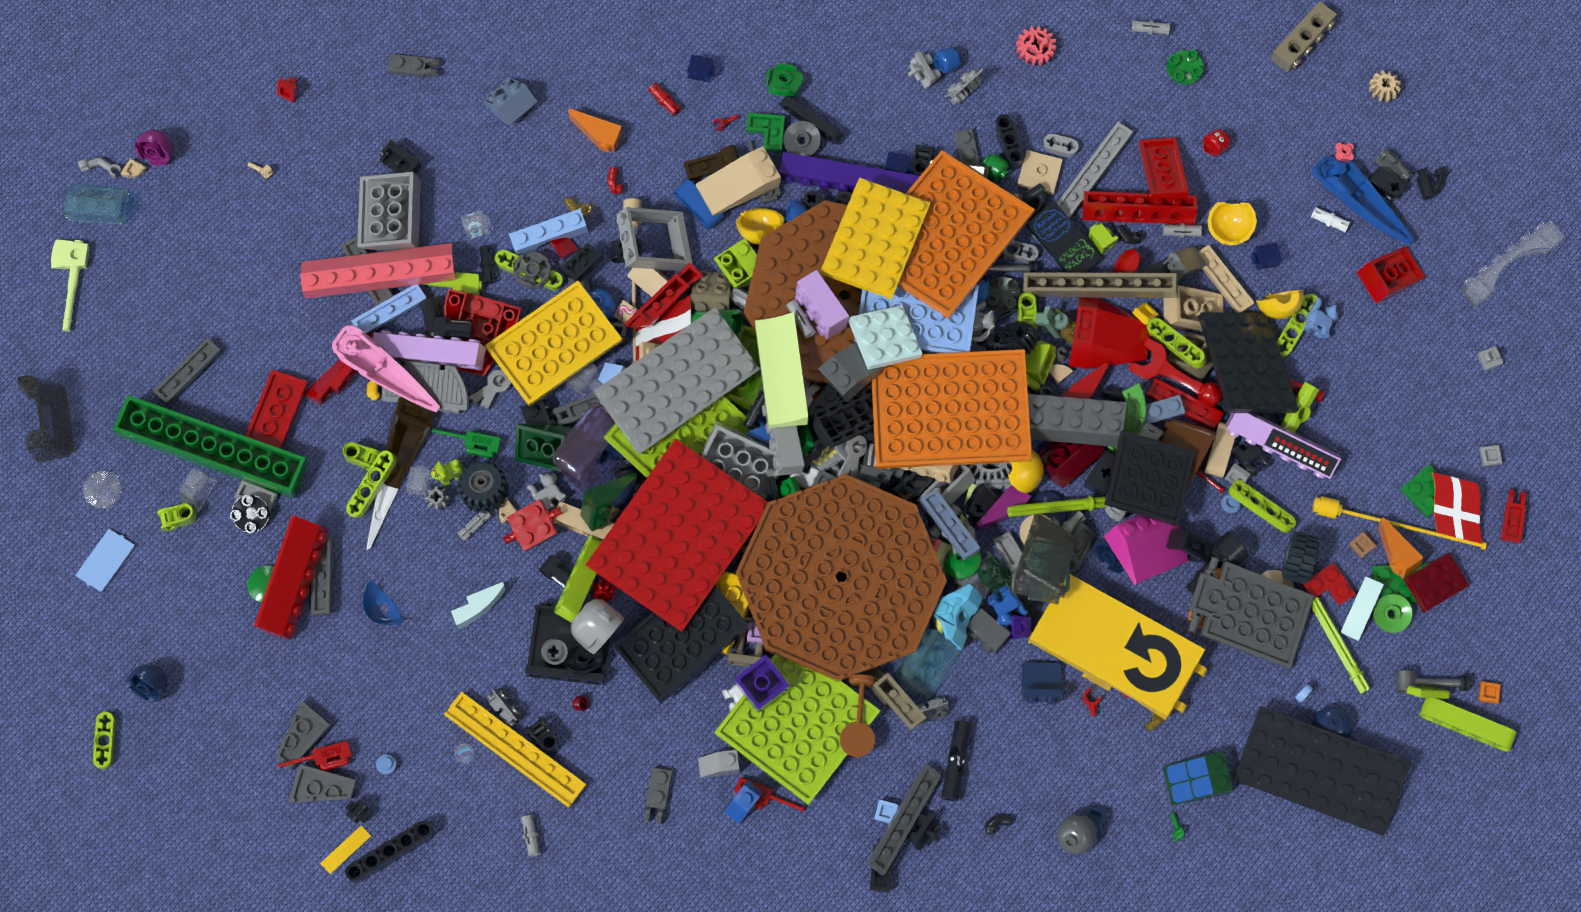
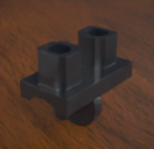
M920 812L915 821L921 826L917 832L911 828L906 837L918 851H921L925 844L930 846L932 841L937 843L940 841V837L937 836L940 829L936 827L939 821L932 813L927 815Z

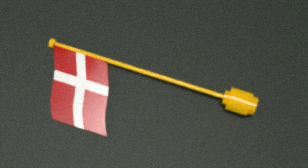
M1432 472L1435 486L1434 518L1436 532L1387 520L1393 526L1478 546L1482 550L1486 549L1487 543L1482 542L1479 524L1480 492L1478 484ZM1324 496L1315 497L1312 511L1316 512L1317 515L1333 519L1336 516H1340L1341 513L1377 522L1381 520V518L1342 509L1339 500Z

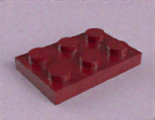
M1450 553L1445 554L1403 579L1423 613L1469 586Z

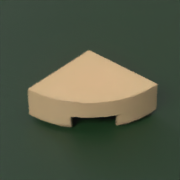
M130 158L120 174L126 178H135L145 173L147 167Z
M1052 365L1049 375L1057 384H1060L1073 373V370L1065 365Z
M507 497L505 504L501 503V508L499 509V518L502 525L508 522V516L517 512Z

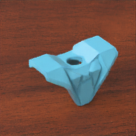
M970 584L939 599L932 614L941 622L945 638L950 640L957 647V650H962L967 638L966 628L970 618L976 614L983 598Z

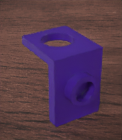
M1012 616L1010 639L1031 636V617Z

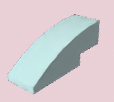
M1365 577L1341 630V634L1359 641L1384 584Z
M503 582L467 596L469 604L451 611L458 630L479 619L494 606L505 592Z

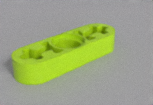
M102 712L96 718L93 763L101 770L108 769L113 762L116 720L109 712ZM105 717L111 720L106 724V729L110 730V733L107 731L100 732V730H104L105 726L101 723V720H105ZM105 735L109 736V743L106 746H101L99 739ZM99 749L109 750V752L104 751V757L108 760L103 765L98 761V759H102V752L98 751Z

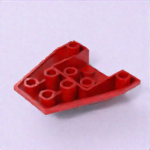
M449 288L444 304V317L455 321L472 322L471 339L480 341V344L485 347L490 341L518 323L522 308ZM460 338L462 341H469V339ZM486 349L482 370L458 367L457 369L485 377L495 360Z
M1078 298L1069 367L1094 369L1104 363L1114 366L1147 360L1148 349L1143 345L1144 338L1150 339L1147 325L1136 316L1100 298Z

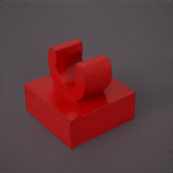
M290 77L287 81L281 78L277 83V95L293 103L297 98V85H295L297 79Z

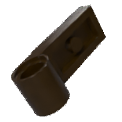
M729 145L722 148L718 153L683 162L687 178L693 181L714 174L740 157L736 146Z

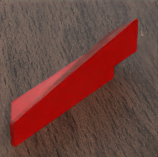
M689 263L661 287L625 323L626 329L651 327L692 284L703 277V274Z
M374 332L368 334L373 339ZM339 359L305 391L304 395L321 406L331 392L339 395L357 370Z

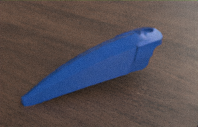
M1326 156L1312 168V173L1317 180L1360 217L1407 245H1411L1414 242L1407 228L1353 162H1340L1332 156Z

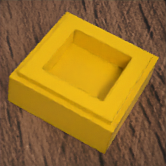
M1146 302L1135 308L1132 312L1145 325L1159 315Z

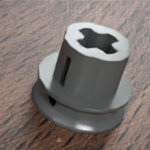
M559 639L547 640L541 649L543 659L553 665L562 663L568 654L565 643ZM553 646L554 648H556V652H552L551 655V653L548 652V649H552Z

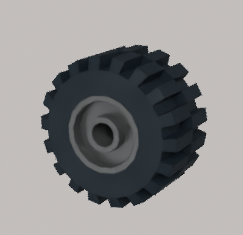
M476 461L477 464L475 465L473 463L469 464L468 469L464 468L462 470L464 474L459 475L460 481H458V490L464 504L467 505L468 509H473L475 513L481 511L486 514V510L492 513L495 512V508L500 509L501 503L505 504V497L509 495V486L502 469L493 462L490 464L489 461H484V463Z
M1296 531L1291 535L1282 566L1283 579L1303 584L1308 583L1318 555V537Z

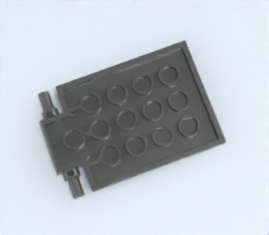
M1212 557L1208 569L1205 570V573H1201L1189 607V611H1192L1190 616L1192 620L1188 631L1196 633L1199 621H1202L1203 616H1205L1206 618L1200 633L1201 636L1283 668L1291 669L1314 596L1229 562H1223L1219 578L1217 579V572L1215 571L1219 559Z

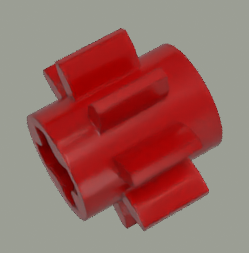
M600 579L598 584H593L591 597L608 602L609 599H614L616 587L612 586L607 580Z

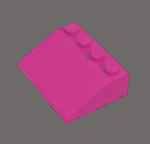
M1136 516L1115 525L1104 535V538L1134 585L1188 562L1187 553L1166 547L1171 530H1181L1180 524L1176 527L1143 516Z

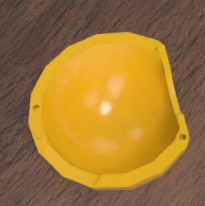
M1217 202L1210 210L1208 217V227L1212 236L1225 245H1240L1247 241L1255 231L1257 223L1256 213L1249 203L1228 204Z
M763 208L744 210L736 220L737 230L740 235L756 245H760L761 237L784 224V218L780 213Z
M1291 290L1275 294L1269 293L1266 298L1257 299L1256 302L1259 309L1266 316L1273 319H1286L1294 315L1301 308L1304 300V290Z
M1031 449L1032 462H1012V471L1008 475L1010 483L1023 493L1032 492L1043 479L1044 466L1039 454Z

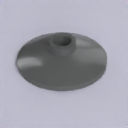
M798 121L786 129L783 140L785 148L789 153L811 156L818 150L821 136L816 126L812 123ZM801 138L806 139L804 144L799 143Z

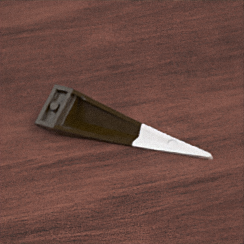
M402 397L398 398L394 414L391 418L385 451H389L396 456L397 462L376 495L367 549L371 548L392 501L430 430L435 414L434 411ZM384 457L386 463H389L388 457Z

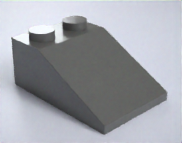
M855 342L833 355L818 370L840 396L848 402L889 365L868 370L859 346Z

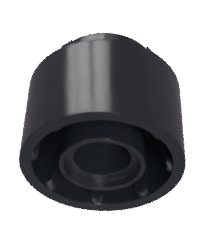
M1228 531L1213 543L1210 553L1211 557L1219 559L1218 563L1221 568L1223 562H1229L1238 566L1249 557L1243 545Z

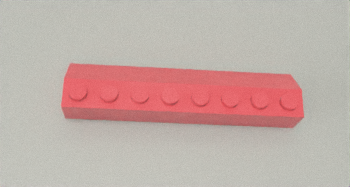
M452 243L302 262L300 273L302 292L305 298L456 280Z

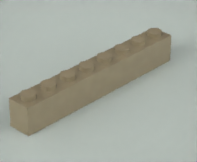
M1024 273L1023 291L1024 293H1031L1035 297L1177 298L1178 277L1176 273Z

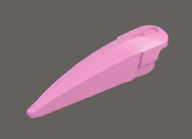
M346 325L341 329L332 343V349L342 362L391 392L434 412L438 411L440 406L427 391L387 352L379 347L372 338L353 325Z

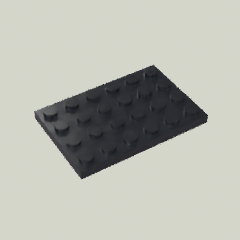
M1201 312L1199 314L1200 325L1228 413H1296L1299 410L1268 316L1264 313Z
M715 585L683 632H680L652 612L613 647L662 704L751 626Z

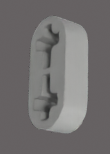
M1048 134L1044 138L1043 147L1049 153L1074 157L1078 152V143L1072 138L1056 134ZM1051 140H1054L1053 147L1049 146ZM1069 145H1072L1073 149L1071 151H1067Z

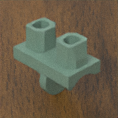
M1048 306L1045 307L1044 312L1036 313L1035 324L1041 326L1044 334L1051 333L1055 338H1060L1059 330L1065 329L1068 326L1069 319L1063 313L1056 314Z

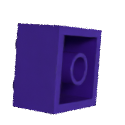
M766 655L734 678V683L757 713H760L790 690V685Z

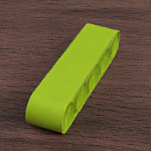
M593 535L585 542L554 610V613L569 622H572L578 615L596 576L594 571L585 566L602 542Z
M1425 698L1419 713L1420 717L1506 752H1510L1517 734L1511 728L1437 698Z

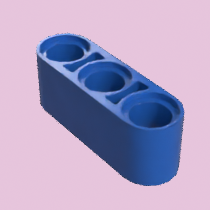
M686 179L673 191L676 198L707 229H711L724 217L722 213L712 216L697 187L689 179Z

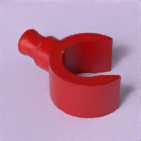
M1089 688L1084 692L1082 699L1084 704L1089 707L1090 716H1097L1096 710L1101 696L1097 701L1089 702L1086 698V695L1091 690Z

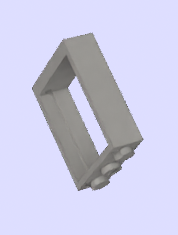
M626 207L616 214L626 267L681 271L689 263L692 264L683 212ZM632 221L667 224L674 259L639 257Z

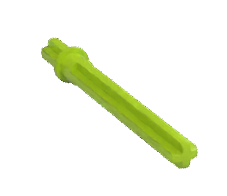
M1088 496L1087 498L1009 506L1007 507V514L1009 517L1074 510L1089 509V511H1093L1095 508H1105L1107 506L1104 505L1105 497L1093 498Z
M1318 597L1314 598L1311 608L1350 675L1349 679L1353 680L1361 694L1367 692L1370 686L1363 676L1364 672L1359 669Z

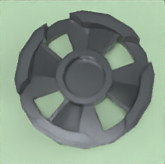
M535 251L520 255L513 266L517 282L529 289L545 285L551 275V265L547 257ZM530 257L531 262L526 263L524 259ZM544 261L547 268L540 269L538 264ZM520 273H525L521 278L518 276ZM539 276L541 282L535 284L534 278Z

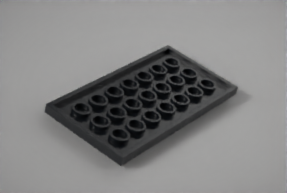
M1260 706L1233 780L1384 836L1411 761Z

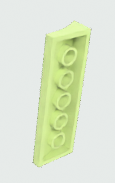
M794 312L775 318L756 320L755 329L768 427L807 425L808 411Z

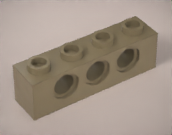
M1319 1L1274 50L1271 60L1286 72H1289L1292 68L1296 69L1301 63L1300 59L1302 56H1307L1313 49L1312 45L1315 42L1318 44L1323 39V33L1326 30L1330 31L1336 24L1334 20L1337 14ZM1313 23H1317L1321 27H1315ZM1301 36H1306L1309 40H1304ZM1290 49L1297 50V53L1291 52Z

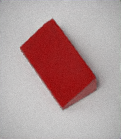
M558 238L548 242L563 261L579 250L570 238Z

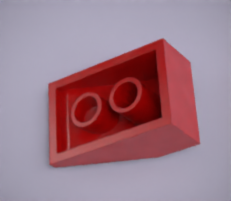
M1406 246L1369 261L1356 272L1376 304L1389 299L1426 278Z

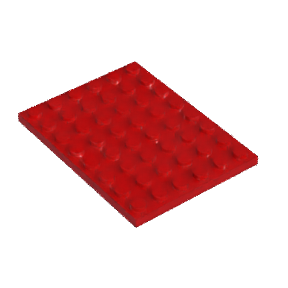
M674 439L585 566L677 630L683 632L758 525L768 502L683 443Z

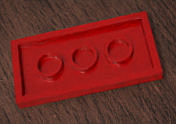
M1176 137L1139 140V150L1150 198L1188 197L1189 190Z
M271 370L245 436L282 449L308 382Z

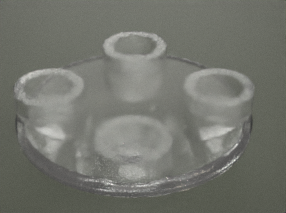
M98 471L91 474L83 485L85 500L96 508H110L119 499L122 490L118 477L108 471Z

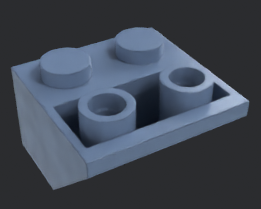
M509 78L504 80L495 91H491L483 102L502 122L511 125L531 108L537 100L525 84Z

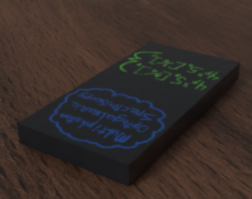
M1055 201L1025 224L1065 273H1086L1102 259Z

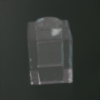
M482 210L461 216L468 240L489 234L488 227L491 224L488 215L484 216Z
M421 465L410 467L406 486L408 494L427 497V490H429L431 472L427 467Z

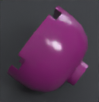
M155 129L143 132L134 145L136 154L142 160L144 158L150 160L149 164L155 166L166 165L174 149L170 137L165 132Z

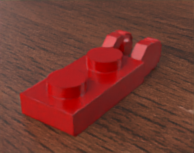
M1509 489L1500 540L1520 544L1526 511V492L1521 491L1519 503L1517 504L1513 503L1514 489Z

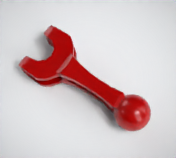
M1144 338L1143 345L1152 352V360L1148 365L1144 366L1130 363L1128 369L1145 380L1158 376L1175 380L1198 394L1200 402L1205 406L1212 407L1221 401L1222 392L1218 384L1213 382L1203 384L1181 373L1168 362L1167 352L1161 344L1149 338Z

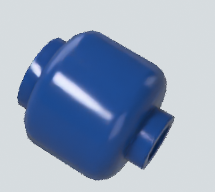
M948 47L935 54L933 64L935 69H938L943 74H947L960 67L962 57L959 51H956L953 47Z

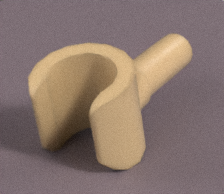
M251 162L247 164L249 167L260 172L265 179L274 173L267 164L263 168Z

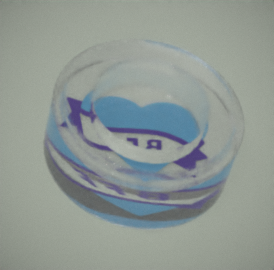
M466 743L458 745L454 751L456 760L461 764L470 763L475 755L472 746Z

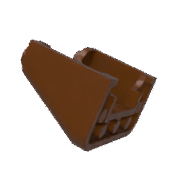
M1173 418L1172 421L1167 420L1163 428L1166 432L1160 442L1195 452L1187 486L1188 490L1217 433Z

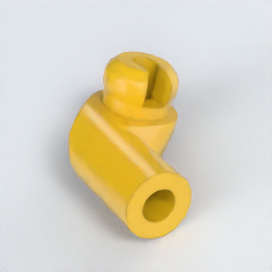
M369 381L366 394L371 400L375 401L380 397L378 392L379 384Z

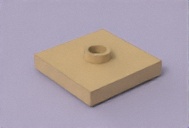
M1026 150L1017 186L1031 189L1041 183L1047 194L1053 195L1063 159Z

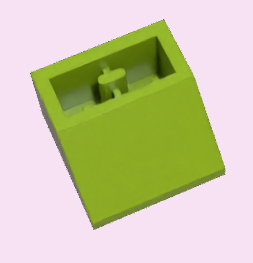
M744 238L716 256L714 261L736 289L750 285L757 254Z

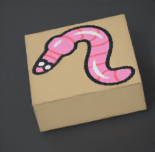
M623 300L614 317L625 324L638 309Z

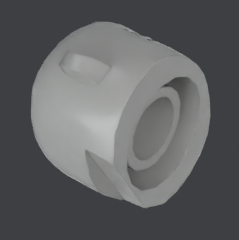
M594 599L588 602L572 620L571 633L580 645L590 653L595 654L622 623L624 617L602 599Z

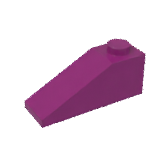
M1011 484L987 513L976 523L975 529L980 531L1013 518L1008 516L1007 507L1030 504L1031 496L1028 493L1018 491Z

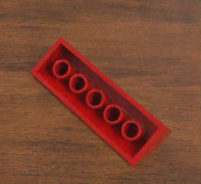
M291 516L254 624L255 627L272 636L287 640L292 639L296 632L298 618L303 611V603L309 594L311 580L315 576L317 562L321 558L322 547L327 540V529L297 516Z

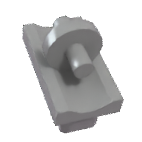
M921 51L916 52L915 57L910 61L909 67L911 71L908 73V76L911 79L916 78L918 82L920 81L924 89L930 88L940 78L941 74L938 69H930L929 66L933 63L930 54L922 55Z

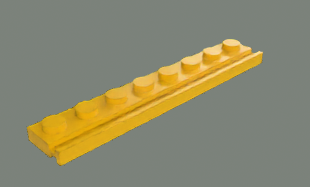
M463 692L458 695L447 712L444 713L447 718L566 807L570 808L571 804L586 787L584 782Z

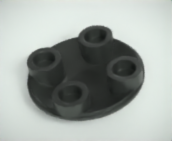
M1005 276L993 277L989 280L990 294L987 300H985L986 304L997 312L1013 310L1018 305L1019 298L1022 295L1018 281Z

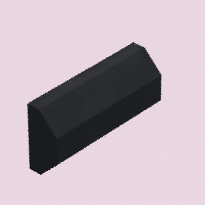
M872 386L858 392L848 402L843 399L813 413L814 431L822 444L834 448L874 429Z

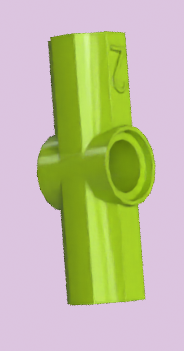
M1304 382L1295 398L1299 410L1296 413H1286L1280 426L1295 433L1300 423L1307 421L1310 417L1311 410L1309 407L1319 389Z

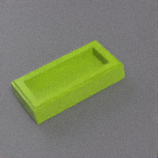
M1424 686L1407 687V693L1417 697L1449 699L1450 692L1444 689Z

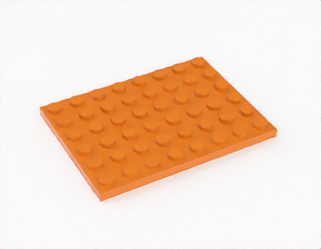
M941 150L906 193L907 195L930 202V207L898 286L950 319L1031 218L1035 209Z
M1025 349L923 354L918 359L889 365L872 380L876 469L1032 462Z

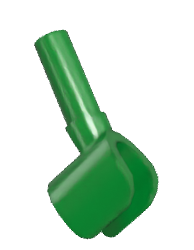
M1171 813L1170 816L1176 829L1171 832V835L1178 842L1184 838V830L1178 824L1175 813Z

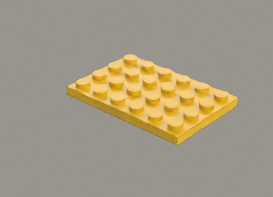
M859 178L820 274L892 300L929 210L930 202Z
M576 281L490 341L485 347L530 407L623 340L580 282Z

